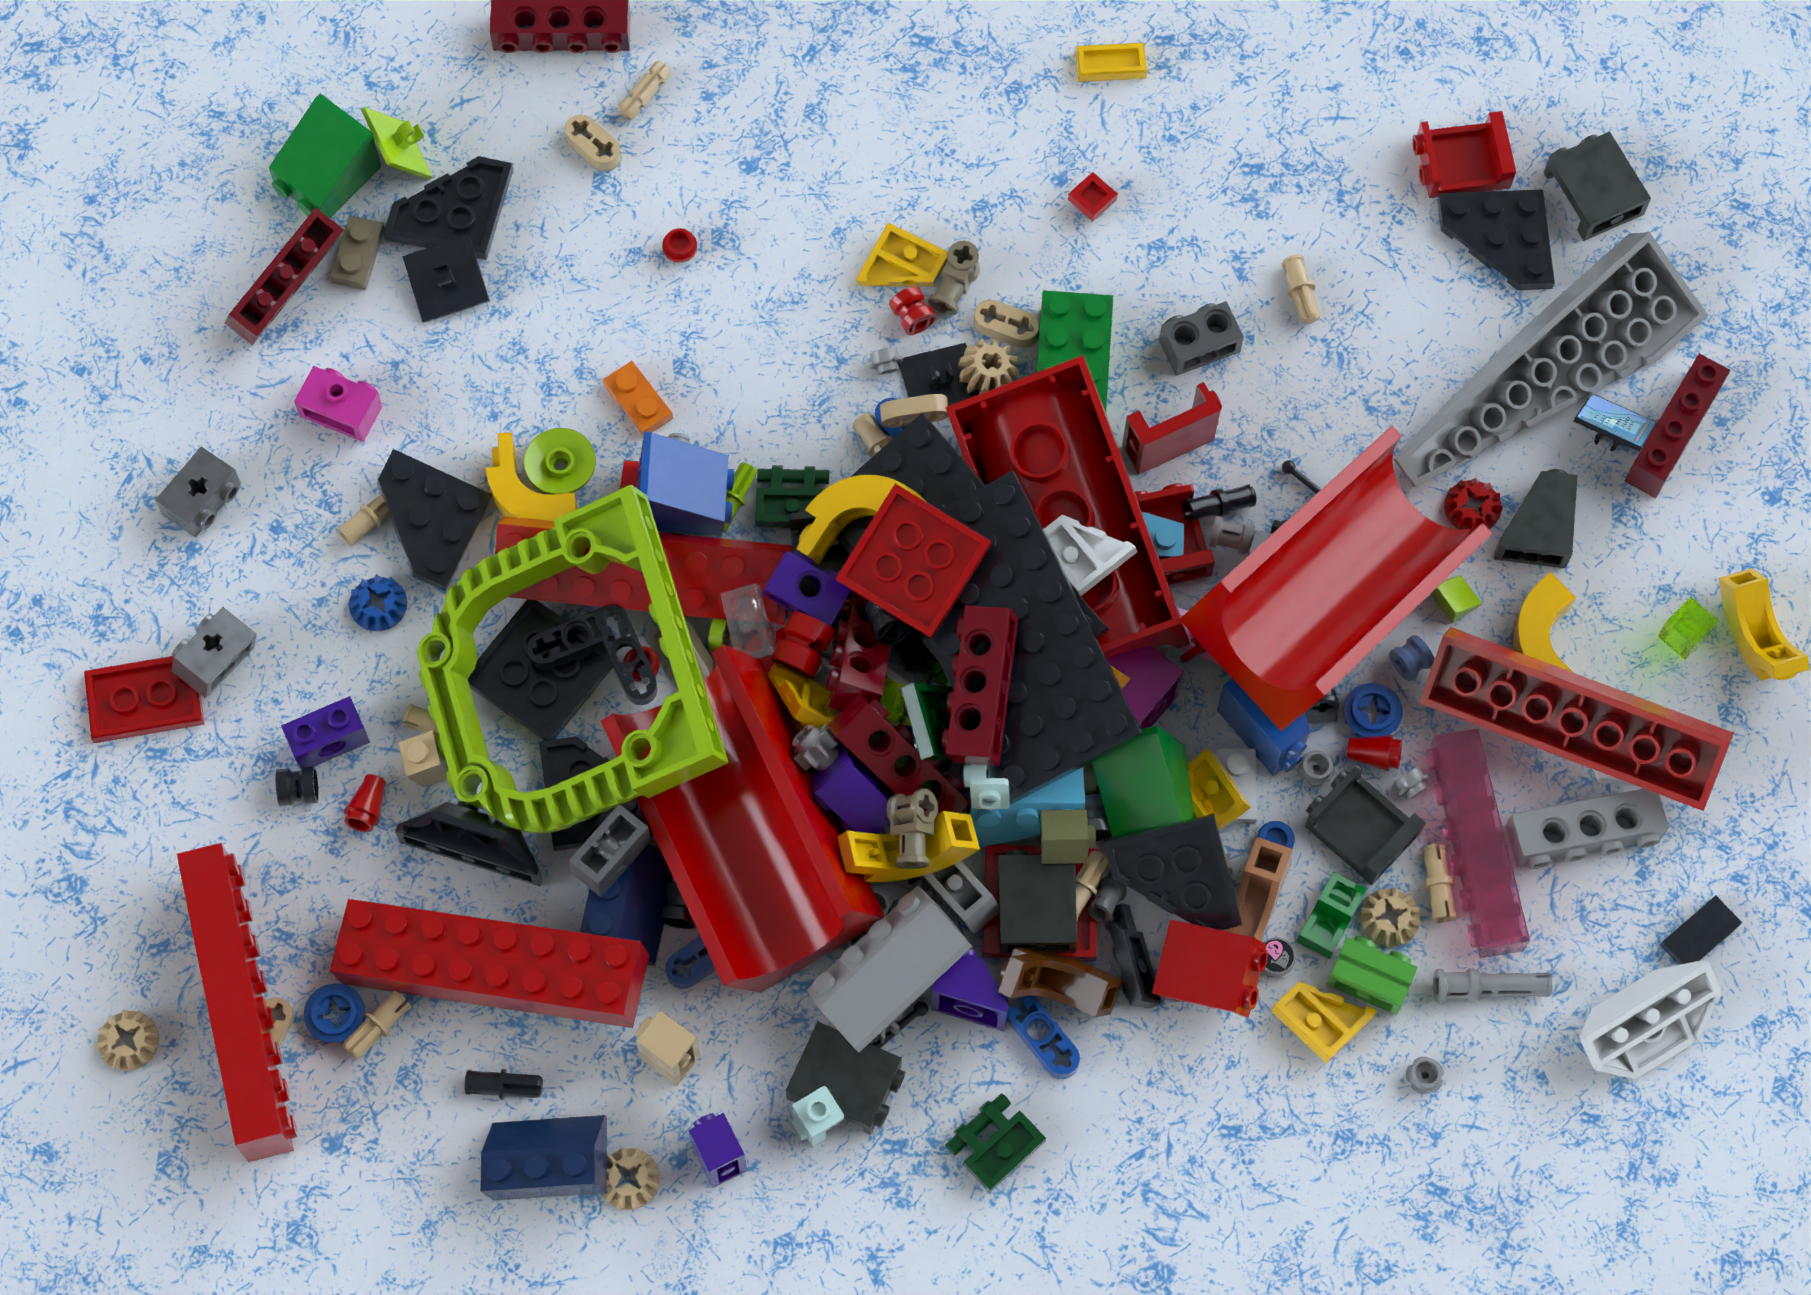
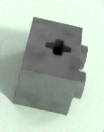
M201 446L156 498L155 502L163 516L196 538L202 529L206 530L213 524L216 513L224 503H229L235 498L241 482L233 467Z
M224 607L215 615L211 613L206 615L197 626L196 630L198 632L190 641L187 638L183 639L172 652V672L204 698H207L255 647L257 633Z
M618 804L570 858L569 864L572 874L602 897L651 842L648 826Z

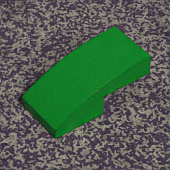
M1333 872L1296 942L1330 960L1367 889Z

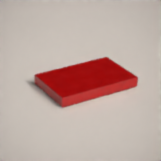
M173 656L84 671L90 732L93 743L205 725L201 694L172 672Z

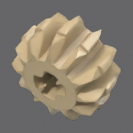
M981 338L976 346L969 345L965 349V356L960 358L958 366L962 370L959 375L960 382L969 383L967 386L968 393L978 390L980 391L979 394L1017 380L1019 376V369L1016 368L1018 356L1009 355L1010 345L1000 348L998 347L997 339L992 340L991 344L988 345Z

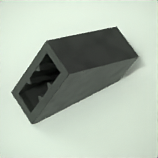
M1560 469L1540 472L1500 538L1494 552V560L1558 568L1567 567L1573 554L1578 475L1568 474Z

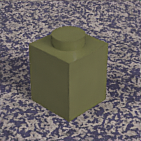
M1087 809L1041 810L1042 864L1088 863V848H1095L1096 835L1095 825H1088Z

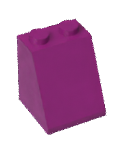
M1152 646L1108 658L1111 666L1130 678L1122 690L1141 729L1152 727L1178 697L1184 670Z

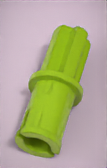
M745 462L740 463L734 473L733 490H727L726 502H732L731 522L740 506H745L744 496L757 474V469ZM724 523L722 532L726 533L730 524Z

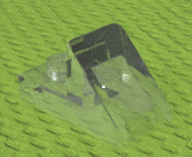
M754 583L720 594L733 648L757 659H763L771 656L774 651L777 628L775 623L767 620L762 595L760 594V586Z

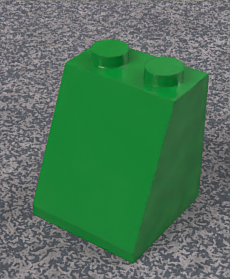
M320 93L313 100L269 166V171L273 180L272 187L278 194L284 198L290 196L298 202V207L307 216L317 208L331 219L382 166L373 133Z
M1158 726L1142 729L1144 733L1142 737L1092 762L1113 838L1194 818L1186 747Z

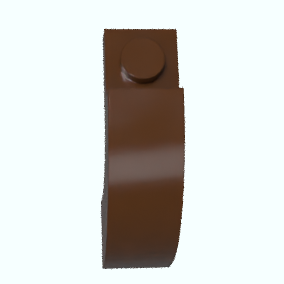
M1014 948L1010 959L1002 967L1000 973V980L1002 982L998 992L1010 998L1028 995L1041 996L1070 1005L1093 1017L1111 1015L1123 979L1089 964L1055 953L1030 948Z

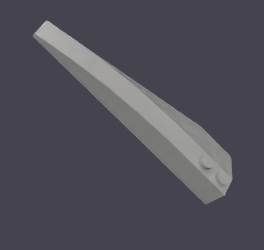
M1651 233L1628 234L1488 361L1422 427L1393 460L1412 486L1417 487L1450 470L1457 463L1467 458H1472L1482 453L1484 449L1513 437V434L1520 430L1530 428L1574 405L1581 398L1589 394H1595L1604 389V386L1633 374L1635 370L1644 365L1656 362L1706 318L1708 314Z

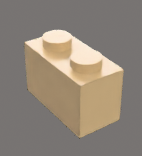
M661 1010L654 1018L648 1016L636 1032L638 1036L636 1043L641 1060L676 1086H678L701 1057L697 1037Z

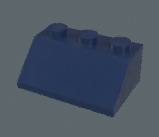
M648 844L602 897L589 888L580 933L640 941L649 954L647 965L656 966L665 925L660 921L662 908L668 905V899L665 896L667 883L674 881L659 848Z
M597 1115L492 1123L481 1151L480 1191L494 1201L607 1193V1116Z

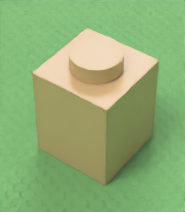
M433 730L398 742L406 777L422 787L447 779V762L438 748L437 738L439 734Z

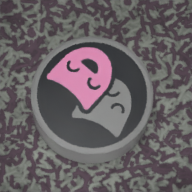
M1273 937L1267 939L1264 943H1266L1268 960L1262 972L1270 977L1285 976L1291 971L1295 963V950L1283 938Z

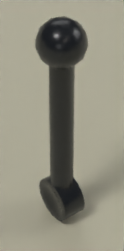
M1286 460L1283 462L1282 470L1284 473L1295 476L1315 494L1321 490L1296 469L1293 461Z
M919 1001L914 1005V1010L898 1023L900 1027L899 1032L916 1017L927 1014L929 1010L927 1003ZM889 1031L885 1034L884 1043L878 1040L872 1043V1045L881 1048L896 1034Z

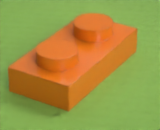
M630 361L603 379L605 388L642 436L644 432H654L673 419L671 410L633 361Z

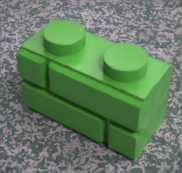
M1355 936L1354 939L1346 937L1326 985L1397 1015L1418 967L1410 964L1411 959L1402 953L1391 951L1387 954L1375 949L1376 944L1367 938Z

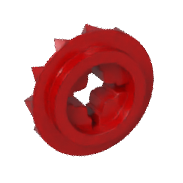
M1476 477L1467 481L1461 479L1449 489L1444 501V510L1448 520L1460 530L1474 528L1481 523L1488 529H1491L1498 522L1503 509L1500 493L1495 492L1490 482L1485 484L1478 481ZM1468 495L1474 501H1484L1479 508L1480 514L1473 507L1463 508L1468 503Z

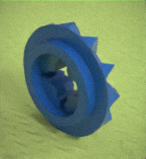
M376 574L374 578L362 579L355 589H351L348 606L353 620L360 627L369 631H384L397 625L404 617L407 610V596L403 587L392 577L385 578ZM371 593L379 598L386 597L383 600L385 613L376 606L368 607L372 604Z
M1366 683L1354 688L1348 694L1343 707L1345 724L1350 726L1355 735L1363 737L1390 735L1397 730L1403 716L1402 704L1396 693L1387 686L1378 683ZM1372 700H1375L1376 711L1382 713V715H1377L1373 724H1370L1369 715L1363 713L1362 710H1368Z
M334 983L322 986L306 1002L304 1008L305 1025L313 1037L325 1044H343L365 1021L364 1002L357 991L347 985ZM332 1000L340 1011H347L346 1014L340 1016V1027L338 1028L331 1019H324L326 1015L331 1013Z

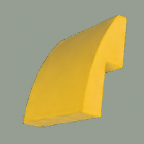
M1206 748L1188 763L1194 818L1214 813L1218 829L1221 830L1251 808L1213 751Z

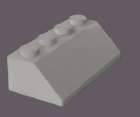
M917 886L913 891L904 895L883 919L875 922L869 932L854 946L846 949L835 964L826 972L817 976L813 984L806 991L821 1012L854 1049L860 1052L973 946L949 916Z

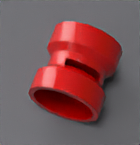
M911 286L901 290L889 302L892 312L902 319L901 326L907 335H916L925 331L937 319V315L932 307L924 303V295L918 286Z

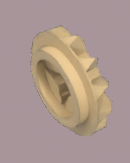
M1397 887L1393 889L1380 888L1371 895H1368L1360 911V923L1365 934L1375 943L1386 947L1401 946L1409 942L1419 929L1421 923L1420 907L1412 900L1411 894H1405L1399 891ZM1386 903L1392 912L1402 913L1396 920V927L1389 920H1378L1386 912Z
M123 1009L119 1014L108 1016L107 1022L102 1028L98 1029L99 1036L96 1046L101 1058L114 1069L121 1071L138 1069L147 1064L158 1049V1029L152 1019L140 1011H127ZM120 1029L128 1034L137 1033L133 1037L134 1045L137 1048L136 1051L125 1044L118 1047V1044L122 1041L118 1032Z
M620 1148L613 1154L607 1155V1193L602 1194L605 1200L612 1206L623 1210L638 1209L648 1204L656 1195L660 1185L659 1168L652 1156L641 1151L639 1148ZM640 1166L635 1176L640 1189L629 1183L624 1186L619 1185L622 1177L618 1167L631 1172Z

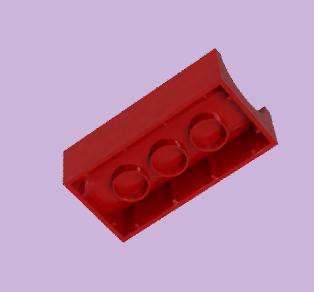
M1084 355L945 407L964 461L985 485L1014 471L1043 529L1061 515H1065L1079 521L1082 526L1094 527L1104 531L1109 537L1124 543L1128 541L1136 547V554L1081 596L1110 629L1098 640L1107 659L1149 646L1170 645L1179 649L1191 644L1184 625L1179 621L1181 618Z
M1393 425L1179 619L1280 731L1285 729L1334 688L1493 534L1483 523L1474 528L1463 530L1442 526L1424 516L1410 503L1402 492L1393 469L1394 448L1402 437Z
M722 645L711 652L716 661V666L709 676L704 679V683L729 763L650 798L641 795L636 797L723 985L762 993L869 930L875 922L883 919L885 914L869 882L864 881L863 874L845 872L837 839L839 835L844 833V830L835 812L832 809L829 812L825 811L813 796L815 794L813 777L816 774L814 768L811 766L805 771L793 759L796 756L793 752L796 748L792 745V742L797 734L761 660L729 646ZM662 705L634 714L619 715L612 713L601 720V724L617 757L622 754V744L627 735L640 729L648 731L660 712ZM651 745L644 751L643 759L649 755Z

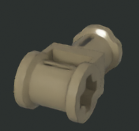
M958 241L948 249V260L942 271V281L936 293L932 294L928 300L930 306L943 314H957L959 310L957 304L962 293L966 294L970 284L979 276L978 249L969 241Z
M919 789L910 796L903 794L893 795L889 798L886 809L890 821V835L899 837V857L895 860V866L904 869L928 867L929 858L926 857V836L934 835V820L938 814L937 800L928 789Z

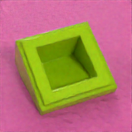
M1461 575L1443 581L1431 593V596L1451 623L1482 605V602Z

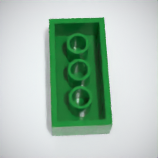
M1043 290L1036 373L1084 355L1106 412L1114 295Z

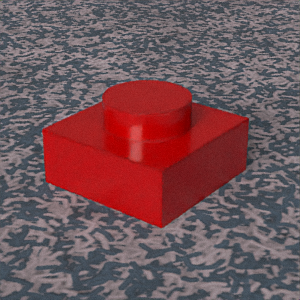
M1092 172L1068 193V201L1093 222L1117 201L1118 193Z

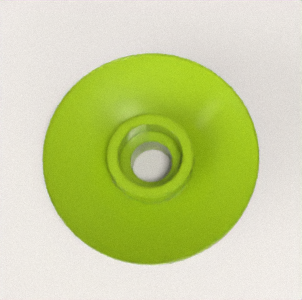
M553 428L540 433L530 442L524 455V468L530 482L540 491L551 495L578 491L589 482L596 467V455L590 441L583 434L569 428ZM558 463H565L568 465L567 468L564 470L555 469V466Z

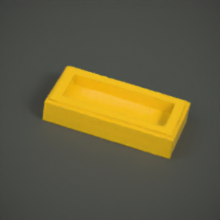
M1144 43L1076 46L1078 82L1146 79L1147 77Z

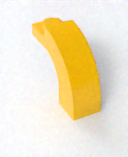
M512 432L497 433L498 447H492L494 467H487L485 470L493 501L503 517L553 521L578 509L575 493L546 495L536 493L524 486L517 477L516 449Z
M859 475L840 480L824 489L805 509L815 518L813 524L806 526L802 531L799 545L796 549L819 564L840 531L847 524L861 517L875 516L895 483L920 499H924L906 485L884 476Z
M1753 568L1720 577L1721 598L1729 628L1744 661L1754 675L1761 681L1769 678L1788 680L1794 678L1797 673L1810 670L1808 656L1785 638L1777 623L1772 608L1768 579Z
M1551 572L1542 578L1527 595L1514 623L1512 649L1573 672L1555 653L1550 640V628L1570 611L1576 596Z
M942 811L935 818L934 835L926 836V857L929 858V865L925 868L904 869L895 866V860L899 857V837L891 836L890 834H872L855 831H845L837 837L845 872L863 874L865 882H889L923 876L954 865L980 850L971 814Z

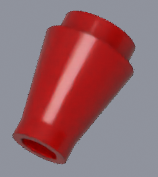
M1393 735L1365 738L1349 737L1347 760H1355L1388 772L1390 768L1399 769L1402 739H1393Z
M373 774L365 775L363 783L344 809V814L346 815L344 822L350 828L360 832H371L374 826L379 824L383 792L386 786V781L383 778Z

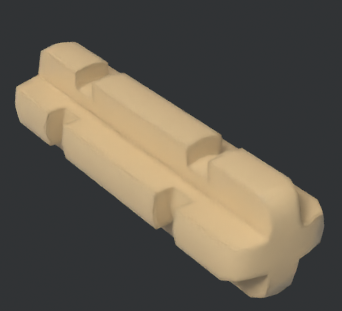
M659 60L654 62L648 69L650 73H645L629 92L631 96H626L619 103L618 108L621 115L629 120L634 119L641 111L639 107H644L660 88L658 84H664L671 74L670 68Z

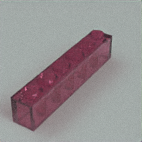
M1479 729L1435 735L1429 749L1426 750V760L1429 770L1435 771L1438 782L1434 785L1435 799L1438 806L1443 805L1446 819H1443L1442 822L1445 839L1452 841L1454 854H1451V865L1454 875L1460 876L1463 887L1459 891L1462 910L1464 912L1468 911L1471 925L1468 926L1470 944L1472 948L1477 947L1479 958L1522 952L1529 944L1530 938Z

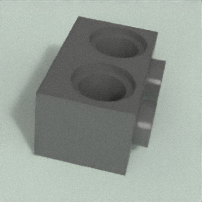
M1227 301L1217 305L1215 303L1206 304L1199 308L1197 312L1184 317L1182 315L1171 317L1161 325L1159 342L1177 376L1240 353L1244 336ZM1216 326L1221 328L1223 332L1214 333L1208 328ZM1184 338L1189 340L1191 344L1182 345L1176 340Z

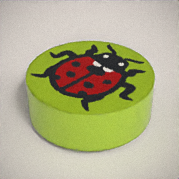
M714 618L708 636L710 651H714L722 645H730L733 631L732 620Z

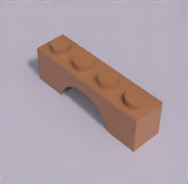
M1256 837L1236 896L1243 925L1223 931L1254 937L1260 941L1263 940L1291 866V848Z

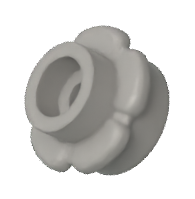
M897 347L880 349L870 354L872 363L869 365V368L877 370L878 375L893 373L899 370L898 364L903 361V357L899 356Z
M1316 750L1307 752L1302 756L1303 760L1298 765V773L1302 779L1307 780L1309 785L1322 786L1325 781H1330L1333 778L1335 768L1328 754ZM1318 766L1320 770L1316 772L1313 770V767Z
M1420 767L1409 771L1394 782L1400 790L1398 795L1404 796L1407 794L1409 799L1416 797L1428 788L1425 781L1430 778V775H1425Z
M1418 1057L1413 1061V1065L1408 1066L1406 1079L1408 1082H1411V1088L1415 1092L1426 1094L1430 1091L1433 1093L1442 1086L1443 1080L1441 1078L1444 1071L1442 1066L1434 1059ZM1424 1072L1427 1073L1428 1078L1423 1079L1421 1074Z

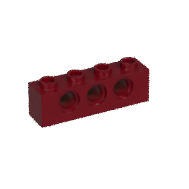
M491 0L490 38L493 51L514 53L517 51H536L539 53L551 51H570L573 53L605 51L616 53L630 50L631 21L629 0ZM526 25H530V26H531L530 28H527V29H522V28H521V27L526 26ZM559 25H565V26H566V27L561 28V29L555 28V27H557V26H559ZM593 25H599V26H600V27L594 28V29H593V28H589V27H591V26H593Z
M315 208L228 314L225 324L250 344L254 345L339 240L344 229L319 209Z
M1700 353L1698 354L1632 464L1624 480L1626 483L1657 498L1731 371L1730 369Z
M852 591L850 597L847 596L838 612V616L842 617L843 620H839L833 640L839 642V644H836L832 651L829 665L834 666V669H831L825 685V690L830 691L828 707L841 712L860 693L869 702L874 697L880 702L884 691L891 646L880 644L876 640L873 633V624L868 620L865 611L868 600Z
M965 605L964 617L959 618L957 635L958 639L961 640L959 654L954 655L952 663L953 676L956 677L954 691L949 692L947 709L951 717L949 728L944 729L942 737L943 750L946 751V755L955 763L1000 765L1019 619L1010 608ZM991 642L990 650L986 654L976 655V650L981 643ZM986 678L985 687L980 692L972 693L973 683L977 679ZM981 715L979 726L973 730H967L968 720L972 716Z
M860 693L828 725L835 737L895 794L913 795L925 781L935 780L934 786L930 791L937 800L938 814L942 811L961 813L970 804V801L963 794V791L967 788L964 787V783L953 772H950L947 776L937 768L941 764L940 761L921 760L920 754L912 744L914 735L901 722L895 727L887 719L891 713L875 697L869 702ZM884 731V736L879 742L869 743V738L874 732ZM903 755L910 756L905 766L900 768L894 767L899 757Z

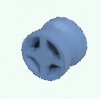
M1417 635L1409 637L1406 640V645L1403 647H1395L1389 652V658L1394 668L1407 681L1414 680L1421 669L1431 668L1435 659L1428 645Z

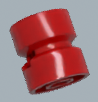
M792 611L784 627V632L787 635L786 639L778 640L770 659L809 679H814L823 661L819 654L821 651L828 650L836 631L831 626L814 617Z

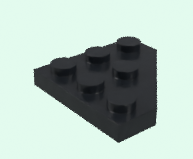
M478 156L467 162L465 168L454 174L449 175L447 173L426 184L424 190L407 199L404 196L393 202L383 233L385 240L429 248L470 235L477 259L487 260L514 170L513 164Z
M1543 189L1439 193L1437 204L1441 232L1450 239L1454 237L1469 248L1468 252L1489 269L1495 268L1507 278V283L1516 290L1553 289L1555 279Z
M393 449L378 478V488L387 505L391 522L398 540L402 544L412 576L446 591L483 517L492 494Z
M576 736L539 742L545 789L611 761L590 749L588 744ZM636 798L628 803L620 804L648 826L650 837L654 836ZM616 807L605 813L595 815L589 820L572 825V827L565 830L551 832L554 851L580 848Z
M1214 813L1104 840L1103 844L1113 880L1125 887H1130L1145 896L1147 900L1171 914L1174 913L1190 924L1218 930L1243 925Z

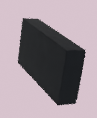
M1715 895L1662 941L1660 946L1678 965L1701 961L1740 927L1742 921Z

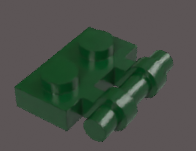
M772 465V469L758 468L757 483H771V488H756V527H790L789 514L806 509L810 502L824 490L815 489V484H829L830 470H815V466H804V469H783V465ZM783 483L804 484L803 489L782 488Z
M1002 1093L992 1102L986 1101L979 1108L980 1113L967 1125L962 1123L954 1130L955 1136L945 1144L946 1148L954 1156L964 1147L972 1152L963 1162V1166L989 1193L1046 1142V1137L1020 1110L1010 1120L1002 1114L1011 1105L1009 1099ZM988 1125H994L998 1131L986 1142L982 1143L977 1135Z

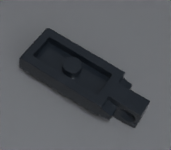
M1123 903L1116 905L1110 920H1105V928L1111 933L1114 945L1112 950L1113 956L1120 967L1123 978V993L1130 1006L1152 1008L1160 1005V1002H1162L1161 997L1152 994L1155 975L1143 932L1136 930L1130 905Z

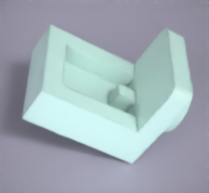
M964 765V787H970L972 809L994 810L1010 808L1008 779L990 778L988 765Z
M822 1086L792 1104L794 1119L790 1123L799 1139L803 1141L807 1138L812 1147L826 1140V1130L844 1120V1114L826 1086Z

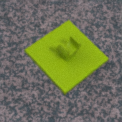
M367 107L361 109L387 166L427 180L433 178L417 145V142L424 137L419 124L413 127L409 120L402 121Z

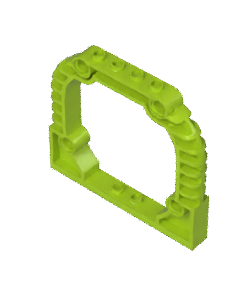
M633 485L626 486L553 520L554 528L541 531L528 540L524 539L515 546L502 549L497 554L480 560L473 568H468L461 575V579L456 585L451 586L446 593L441 614L436 613L432 633L424 636L419 643L417 649L421 667L419 678L429 696L430 704L428 705V711L438 729L439 737L437 738V744L447 762L448 771L446 772V777L450 787L463 802L486 810L494 818L514 829L528 833H551L562 829L565 830L579 822L589 820L595 815L605 813L618 806V804L628 803L641 795L650 798L729 763L648 497ZM591 545L590 551L584 556L585 550ZM610 562H614L643 572L652 601L649 604V611L655 623L659 625L662 637L659 638V644L664 655L669 658L679 692L665 697L661 710L648 731L640 729L627 735L623 741L622 754L550 788L528 793L517 791L510 772L489 758L470 690L468 678L474 671L477 662V647L473 636L476 627L489 609L509 595L574 566L587 573L596 574L606 569ZM445 650L443 657L440 659L441 653ZM651 745L649 755L643 759L644 751ZM480 783H482V788L480 792L477 793V787Z

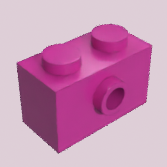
M316 366L312 367L294 400L300 417L362 442L365 441L383 407L378 391L371 384L365 381H358L356 383L346 379L337 370L332 368L323 370Z

